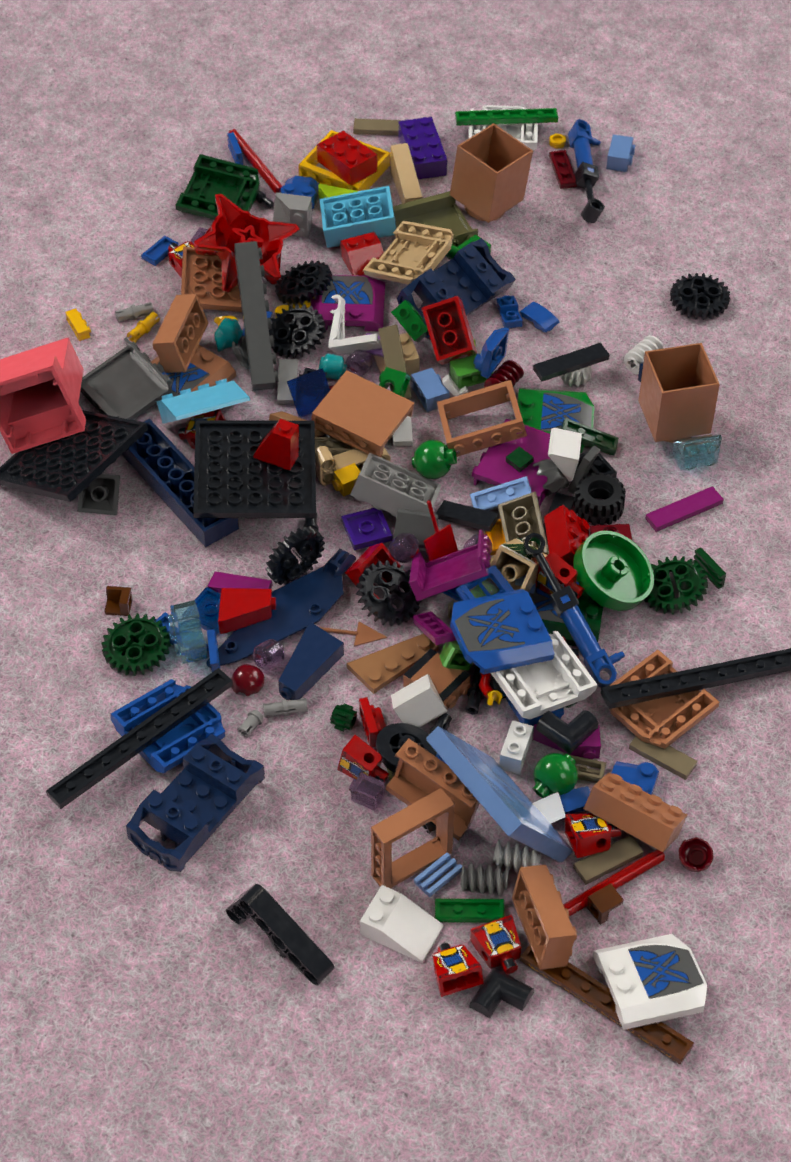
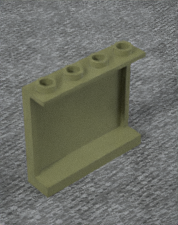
M450 191L393 206L397 228L402 221H409L451 229L454 234L452 245L456 247L475 234L478 236V228L472 229L456 205V199L450 196Z

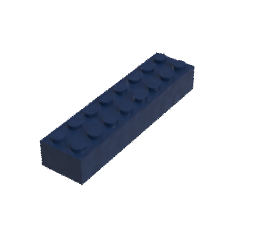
M151 419L144 421L148 426V430L121 455L205 548L239 529L238 518L193 517L194 466Z

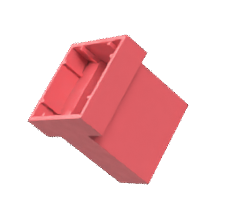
M69 337L0 359V432L11 454L85 431L86 418L79 405L84 369Z

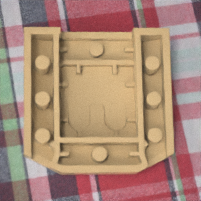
M402 221L393 232L396 239L379 259L372 258L363 269V272L366 276L409 285L421 274L429 269L434 270L451 249L454 234L451 229Z

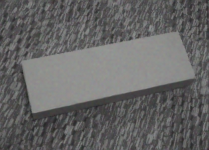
M279 359L277 405H296L298 359Z

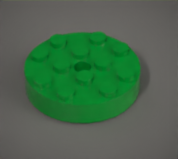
M598 531L590 535L575 552L574 569L578 572L577 581L584 588V591L600 606L617 611L631 610L637 607L651 593L654 585V573L650 561L642 549L626 536L613 531Z

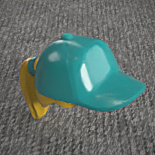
M222 316L214 319V322L218 325L214 334L217 351L221 352L226 348L232 347L233 342L237 344L243 333L238 319L234 316Z

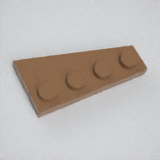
M423 633L346 663L347 669L375 694L406 673L430 648L437 652L439 646L435 645Z

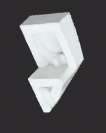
M449 374L442 378V384L454 396L468 393V388L465 386L459 389Z

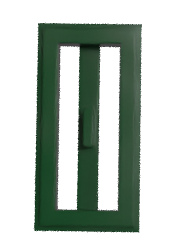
M701 547L696 549L693 563L698 562L700 568H704V573L707 574V578L717 589L722 588L726 578L725 571Z

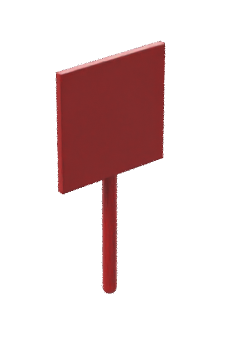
M428 500L427 505L435 534L423 542L428 559L432 561L458 551L451 524L439 530L431 501Z

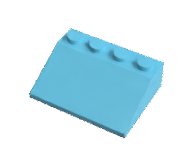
M389 186L320 199L323 233L327 248L338 247L341 245V240L370 232H375L378 238L390 237L394 235L393 232L397 229Z
M226 378L215 381V386L209 387V383L197 386V391L191 392V388L179 391L180 395L173 397L172 393L161 396L162 400L156 402L162 423L165 424L250 401V398L234 381L227 382Z

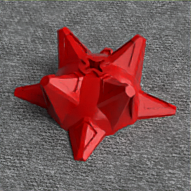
M216 194L218 216L204 236L194 241L195 252L198 255H217L222 261V290L229 293L238 284L234 244L257 241L258 248L262 249V259L259 260L260 265H264V278L272 285L277 284L276 281L281 278L280 264L283 241L299 231V227L296 224L272 222L265 218H258L251 215L249 211L240 209L223 194Z

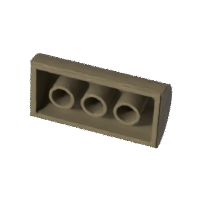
M536 492L498 505L505 542L516 538L524 541L529 534L538 533L545 540L543 551L549 554L547 537ZM529 542V544L533 545L536 548H539L536 542Z

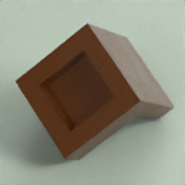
M107 586L105 614L128 616L133 601L131 588Z
M610 883L588 896L587 909L601 925L608 921L609 911L623 904L624 899Z

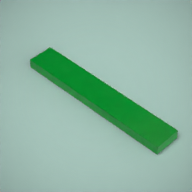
M556 108L456 111L455 121L456 126L492 125L493 123L495 125L558 122V113Z

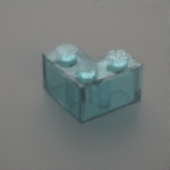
M195 600L171 605V614L167 615L171 640H176L177 643L174 644L176 656L181 657L183 664L207 659L206 643L201 630L200 615Z

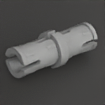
M149 302L137 306L131 305L130 308L115 311V315L119 323L133 318L135 320L139 319L141 316L154 312L152 303Z
M306 698L290 701L282 699V702L263 704L264 717L284 715L285 717L292 713L308 712Z

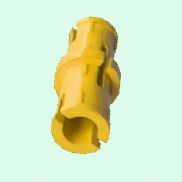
M151 312L144 320H140L137 326L127 333V337H130L129 340L137 342L145 333L148 334L150 329L160 322L158 314Z

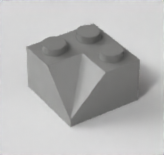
M276 193L273 222L296 224L300 230L292 236L308 238L312 227V198L309 196Z

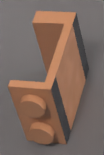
M430 648L404 673L403 687L429 674L446 709H452L457 703L458 698L461 695H466L471 687V675L464 670L445 668L442 666L440 654Z

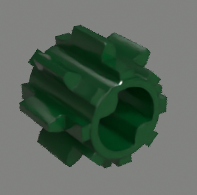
M347 704L335 706L330 718V723L335 725L334 729L343 732L347 729H353L357 719V711L353 710V706Z

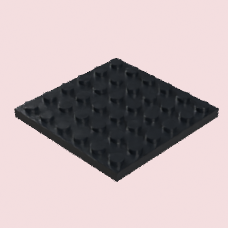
M82 410L86 418L85 431L15 453L0 467V485L71 502L77 498L79 493L89 487L93 480L103 474L104 470L113 464L122 453L127 451L136 440L140 439L148 430V426L144 422Z
M196 420L193 517L316 518L315 421H289L299 425V453L291 470H287L254 458L259 445L278 421Z

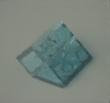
M709 434L674 441L673 456L680 471L717 464L722 436L719 434Z

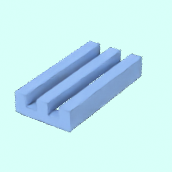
M447 852L415 877L414 884L430 898L462 872V865H458L454 858L451 859L450 854ZM451 867L454 868L443 878H441L438 882H436L433 886H431L429 889L427 888L432 882L437 880Z

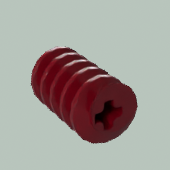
M512 360L504 361L484 382V388L511 380L514 386L524 376L523 368Z

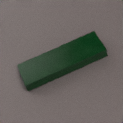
M564 418L561 429L581 433L582 445L590 448L596 446L601 452L615 455L619 437Z

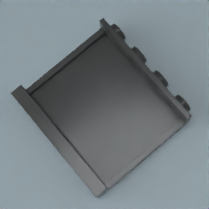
M124 338L125 348L82 377L80 392L101 414L134 420L157 404L156 401L162 400L161 396L173 392L170 385L172 381L167 374L163 375L156 363H151L150 358L145 352H140L135 342L131 343L127 338Z

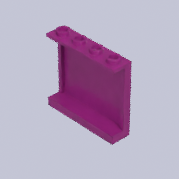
M506 418L504 423L511 420ZM524 425L527 436L488 447V450L482 453L479 465L475 466L472 471V477H474L473 485L476 486L481 480L497 486L527 476L531 490L536 492L539 506H541L546 493L549 492L548 489L543 488L548 478L544 475H537L539 465L534 467L533 464L550 459L548 456L550 434ZM519 446L534 457V462L521 472L506 462V456Z
M480 529L478 544L425 563L421 552L414 555L409 584L416 600L425 599L487 576L488 568L491 567L489 562L491 560L489 554L491 553V541L487 534L484 535L482 529Z

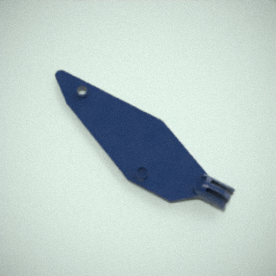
M339 548L323 567L272 591V597H276V610H272V617L235 630L218 648L220 666L241 661L253 655L256 646V651L258 648L263 650L307 628L310 622L313 624L319 622L344 594L342 576L356 561V557ZM210 658L206 662L209 668H211Z

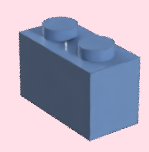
M613 134L606 169L627 172L628 166H632L636 145L633 144V137Z
M433 368L411 374V388L426 412L438 409L437 402L450 397L449 391L442 384L440 375L436 374Z

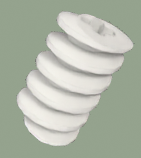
M646 336L624 356L626 368L633 374H639V366L644 362L645 351L664 349L663 343L654 336Z
M498 839L494 851L493 864L496 862V867L500 866V868L505 864V868L509 867V870L514 865L515 873H518L520 867L540 865L542 853L538 854L535 849L529 852L527 845L521 851L519 843H516L514 848L511 849L509 841L502 847L501 840Z

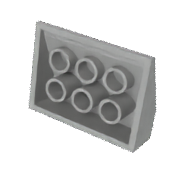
M369 453L350 495L360 502L372 504L374 508L385 510L394 517H397L398 509L430 513L427 501H431L433 508L441 484Z

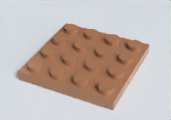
M183 247L181 295L197 294L203 309L242 312L239 284L229 293L222 290V261L217 255H198L194 250L195 247Z

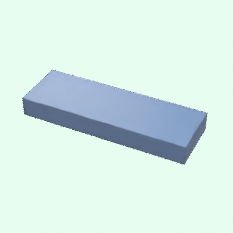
M526 476L472 493L470 497L473 507L488 511L498 508L499 504L532 493Z

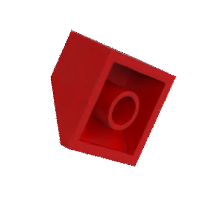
M375 232L341 240V257L351 275L366 276L363 272L366 265L372 258L379 259L384 253L381 242Z
M383 543L370 546L345 573L356 586L359 583L358 578L363 574L362 572L372 563L376 565L378 561H381L384 564L388 560L390 566L394 562L397 563L398 568L401 565Z

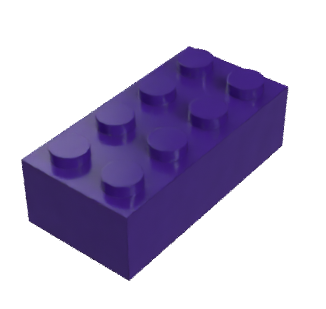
M432 117L398 121V137L401 144L408 143L417 179L447 176V157Z

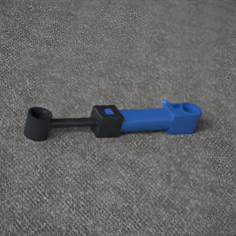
M577 119L568 133L570 148H573L577 164V171L575 172L576 185L586 189L588 203L582 210L581 216L586 222L595 223L604 211L605 206L600 200L594 198L593 187L599 179L597 166L593 165L590 144L599 146L601 141L592 137L591 127L586 121Z
M538 533L529 534L522 544L523 553L529 558H536L554 591L549 597V601L558 617L561 616L584 658L583 663L598 687L610 686L617 676L613 664L624 658L625 654L621 651L608 657L605 649H601L578 607L579 602L571 587L568 585L561 588L543 555L545 547L543 536ZM534 541L538 544L539 548L533 550L529 547L528 543ZM600 671H606L610 676L609 680L601 679Z

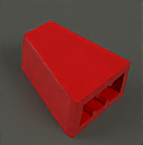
M280 419L263 439L254 454V458L291 470L299 453V425Z
M221 588L218 618L220 634L270 619L272 617V610H276V597H272V589Z

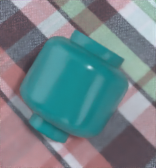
M327 353L325 357H321L318 370L327 372L326 378L338 380L345 373L347 364H344L342 356Z

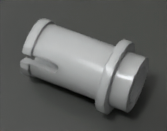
M257 710L248 712V717L237 729L239 733L243 730L241 735L246 738L250 736L257 725L263 723V715Z

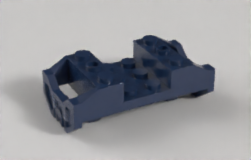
M480 238L457 251L453 259L436 270L429 269L401 290L397 296V301L399 305L404 300L409 301L425 320L424 314L421 311L422 307L458 296L462 300L466 316H468L505 290H508L516 278L511 272L499 266L491 256L486 242ZM413 291L423 301L420 308L414 302ZM428 334L425 338L431 340L430 335Z
M213 734L198 742L184 756V769L162 793L153 790L139 805L130 822L126 825L128 839L138 850L146 856L150 855L152 860L158 859V864L161 865L163 863L164 867L169 871L181 872L185 868V864L250 791L265 779L264 765L256 760H246L231 751ZM145 821L159 830L162 840L171 839L175 842L176 849H167L158 841L155 842L149 838L139 827L140 824Z

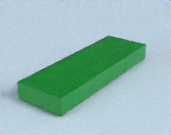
M435 899V919L439 922L489 923L505 917L504 899Z

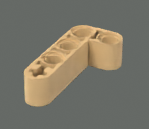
M320 446L315 449L316 476L322 485L332 484L334 471L353 463L361 471L369 454L355 448L332 456L328 447ZM384 447L381 458L390 461L391 457Z

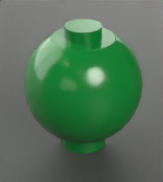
M438 440L423 442L418 446L414 457H412L413 468H416L417 472L427 479H439L450 471L452 465L457 464L455 449H448L445 443Z
M551 753L542 757L534 769V780L536 783L532 788L534 792L542 799L556 792L559 795L570 792L575 788L578 780V770L574 765L576 761L570 755H563L561 753Z

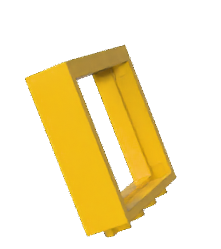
M331 130L320 142L334 136L338 132ZM359 141L377 154L378 172L350 186L333 172L316 166L319 163L317 162L316 145L299 163V176L311 177L320 184L355 191L369 190L390 166V152Z

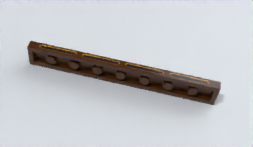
M530 945L520 956L522 963L622 1027L616 1013V1004L607 986L569 962L567 967L540 970ZM663 1022L626 1029L680 1065L694 1046V1042Z

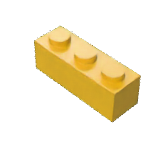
M76 308L66 311V320L78 340L82 341L90 338V327H87L81 313Z

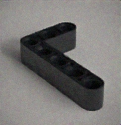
M254 884L226 909L228 917L238 925L251 917L298 970L314 985H319L334 970L332 961L261 885Z

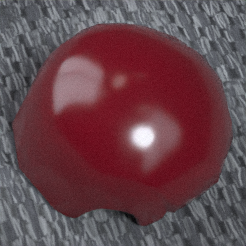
M249 664L241 665L231 677L233 681L231 688L236 694L241 692L246 696L258 693L263 688L265 676L260 668Z
M698 837L684 840L678 850L680 863L691 872L706 870L710 867L714 858L713 849L709 843Z

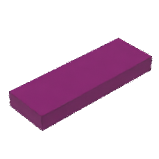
M215 571L207 587L208 591L221 593V588L271 589L273 584L272 580Z

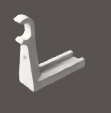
M333 295L331 298L338 302V308L330 311L334 317L328 348L339 355L382 348L381 341L377 339V334L345 338L346 302L340 295Z

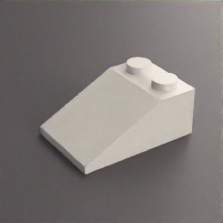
M381 885L360 920V935L423 963L444 925L403 894Z

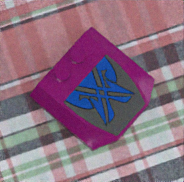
M333 275V281H330L331 286H327L328 290L322 291L323 295H317L316 300L311 299V306L313 310L317 309L319 314L322 315L326 324V330L333 323L334 315L330 311L338 308V302L331 298L333 295H340L345 299V326H363L365 331L379 332L378 329L383 328L385 282L370 276Z

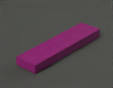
M712 486L646 514L645 519L655 532H658L723 504L724 499Z
M432 611L412 617L413 623L435 645L456 640L452 630Z

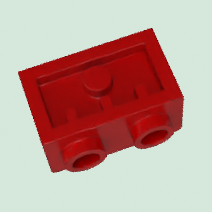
M368 697L360 698L359 715L368 744L374 748L376 747L377 735L386 727L381 708H374V705H370Z

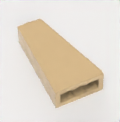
M408 143L391 145L390 172L401 203L422 199Z

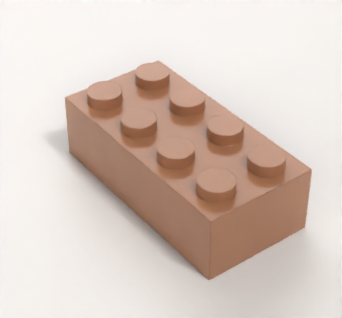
M197 294L175 296L153 340V349L156 351L159 363L162 365L165 373L187 371L206 330L208 321Z
M607 773L592 787L584 809L662 852L677 839L688 816L679 807L670 806L663 802L660 797L644 792L638 785L630 784L624 781L621 776L613 773Z
M546 865L520 867L512 901L540 970L567 967L569 957L572 956L573 943L577 939V931L569 920L568 910L563 906L562 896L555 887L553 874L549 873Z

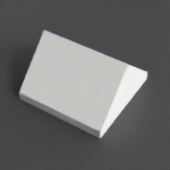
M552 428L548 456L570 482L574 478L579 462L582 434Z
M429 674L391 695L393 710L403 723L419 728L447 712Z

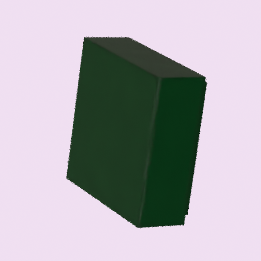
M519 446L506 456V462L521 472L534 462V457Z

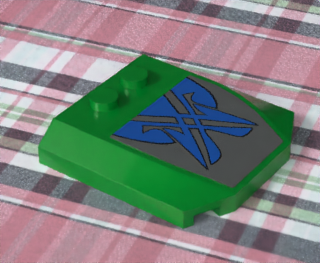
M519 387L518 406L524 425L550 434L552 428L561 429L564 418L593 428L595 407L586 392ZM581 444L580 453L584 451L585 445Z

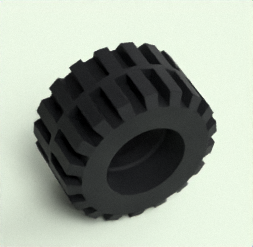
M592 473L591 476H584L583 480H579L578 485H576L574 511L581 519L584 518L587 522H592L591 525H605V523L610 525L613 521H618L619 517L623 514L626 490L623 488V483L619 482V479L616 477L612 478L610 474L603 475L604 473H599L596 475Z

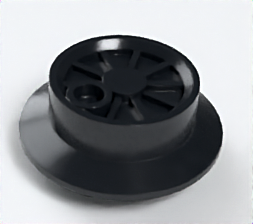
M391 724L384 727L377 735L376 747L383 758L382 762L387 769L394 773L399 762V758L395 754L408 738L435 757L437 753L426 739L429 734L411 724Z

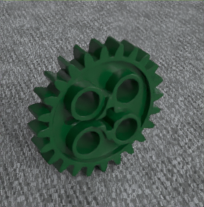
M674 556L671 561L668 557H666L665 562L658 560L657 566L651 564L654 573V585L651 593L644 599L645 602H648L650 608L655 606L656 612L662 608L663 614H666L668 610H671L672 615H674L675 610H679L682 614L683 608L690 611L691 604L697 607V600L703 601V595L707 594L708 580L707 574L704 573V568H700L698 562L693 564L692 559L686 562L684 556L680 560H677V557ZM670 572L674 575L679 598L675 597L669 575Z
M137 613L135 618L132 619L131 615H128V620L126 621L120 618V624L113 622L114 629L107 628L108 635H103L104 642H101L102 652L106 663L110 664L111 669L116 667L117 673L124 670L127 676L132 671L133 675L136 676L137 672L141 671L145 675V669L148 668L152 672L153 665L160 667L159 660L165 661L164 654L170 653L168 647H171L169 632L166 626L162 625L161 620L156 622L154 616L148 619V615L145 614L143 618H140L139 613Z

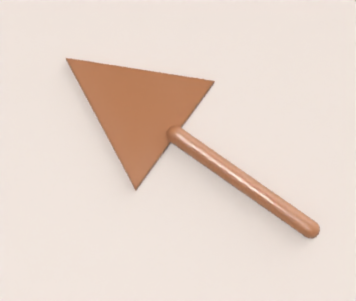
M358 622L357 631L320 627L326 632L356 635L354 646L387 638L385 635L361 622Z

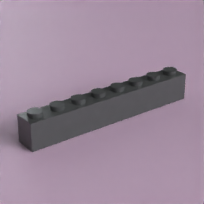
M257 241L235 243L234 253L252 391L275 389V384L279 382L278 371H274L273 366L276 364V355L271 351V347H274L273 335H269V329H272L271 318H267L266 313L269 311V302L264 298V294H267L266 282L262 283V277L265 276L264 265H260L259 260L262 259V249L258 248Z

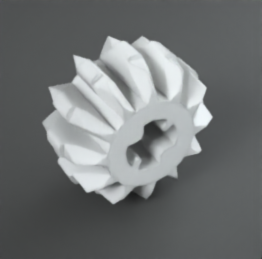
M588 366L561 375L560 378L563 379L564 384L569 383L570 387L573 384L577 387L580 384L585 386L587 381L591 379L592 367Z

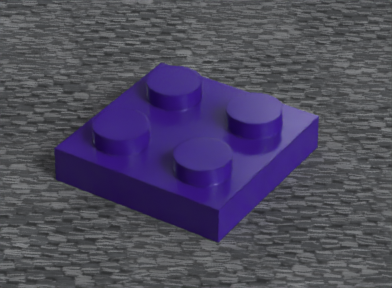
M371 508L341 516L342 524L354 550L393 540V535L381 510Z

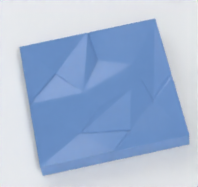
M439 726L426 738L428 743L509 837L558 862H563L573 852L569 844L535 805L532 804L493 757Z

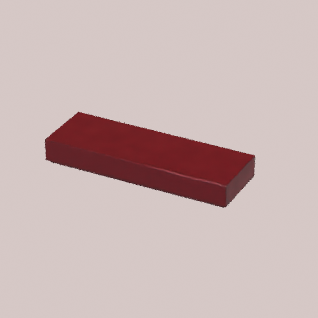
M566 150L549 152V158L560 189L576 188L575 174Z

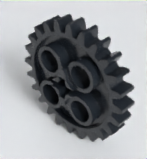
M312 260L309 264L306 261L303 265L298 263L296 268L291 267V271H285L286 275H281V280L276 281L275 292L279 300L283 304L287 303L288 306L292 303L296 306L299 302L303 305L304 301L310 303V299L316 300L317 295H323L322 291L328 290L327 286H331L330 281H333V275L329 266L325 265V262L320 263L318 260L314 263Z
M695 273V276L688 274V278L682 276L681 280L677 279L676 283H673L670 301H672V306H676V311L682 310L681 315L687 313L688 318L693 315L695 320L698 317L705 320L706 316L712 319L713 315L719 317V313L723 314L724 310L728 309L730 291H728V286H724V282L718 283L719 278L713 280L712 275L705 277V273L702 276H699L698 273Z
M296 304L295 308L292 309L290 305L289 310L282 309V314L275 313L276 319L271 318L273 324H271L272 329H269V335H273L274 347L271 348L274 353L278 352L280 357L285 355L288 359L292 355L293 359H295L297 354L303 357L304 352L309 355V350H316L315 344L321 345L320 339L325 338L323 335L326 332L324 319L317 309L313 310L312 306L307 309L305 304L301 308Z
M305 526L302 530L298 528L296 533L291 531L288 538L284 536V541L278 542V548L272 549L274 554L268 556L271 560L266 562L268 565L266 568L267 575L279 585L283 583L286 585L289 581L292 582L296 578H301L303 574L307 575L308 570H313L312 565L318 563L317 558L322 557L320 552L325 549L323 547L325 544L323 541L324 537L311 526L309 528Z
M388 560L384 564L378 561L376 565L372 563L358 578L359 583L356 587L359 590L356 592V595L362 596L358 603H364L362 610H369L368 617L371 615L375 616L374 622L381 619L382 625L388 621L390 626H393L395 622L399 626L403 621L408 622L410 617L412 618L416 615V612L420 609L419 604L422 600H416L409 584L411 570L403 571L404 565L398 568L396 562L390 566Z

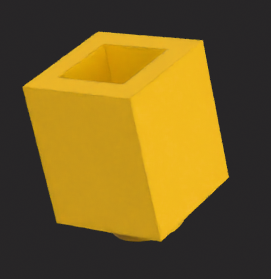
M355 463L334 471L333 487L343 497L351 494L360 474V469Z

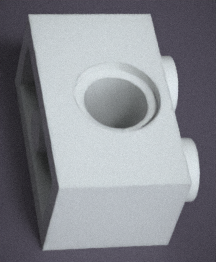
M512 720L500 754L499 765L504 771L518 775L521 774L532 742V725Z

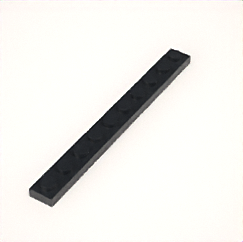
M791 648L602 687L600 694L608 709L787 672L791 671Z
M217 668L47 789V796L62 809L232 687V679Z

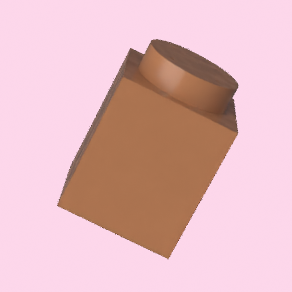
M493 123L457 146L450 196L463 204L466 212L475 219L489 223L501 218L506 211L524 200L533 150Z
M702 343L645 351L638 401L655 442L667 441L678 443L686 441L692 436L710 434L712 431L720 383Z

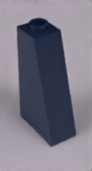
M310 622L278 680L280 695L286 700L301 699L344 655V643Z

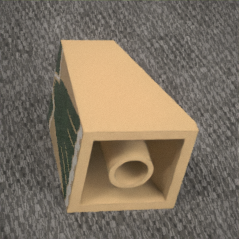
M520 538L499 545L491 566L495 565L514 590L524 589L529 592L536 583L539 568L536 558H529L523 553L522 544L524 541ZM528 543V545H529V547H530L531 549H533V550L538 549V548H536V547H534L533 545H531V544ZM526 575L522 586L515 585L516 579ZM489 577L488 579H486V580L489 581L491 584H493L494 586H496V584L493 582V580H492L490 577Z

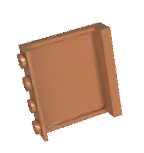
M346 370L312 412L311 421H315V429L362 452L372 453L381 457L384 446L407 416H412L414 402Z
M408 738L395 754L399 758L395 775L387 784L385 790L409 806L442 788L449 798L452 796L455 801L453 837L459 841L471 826L480 802L447 764ZM436 819L432 820L431 822L436 825Z

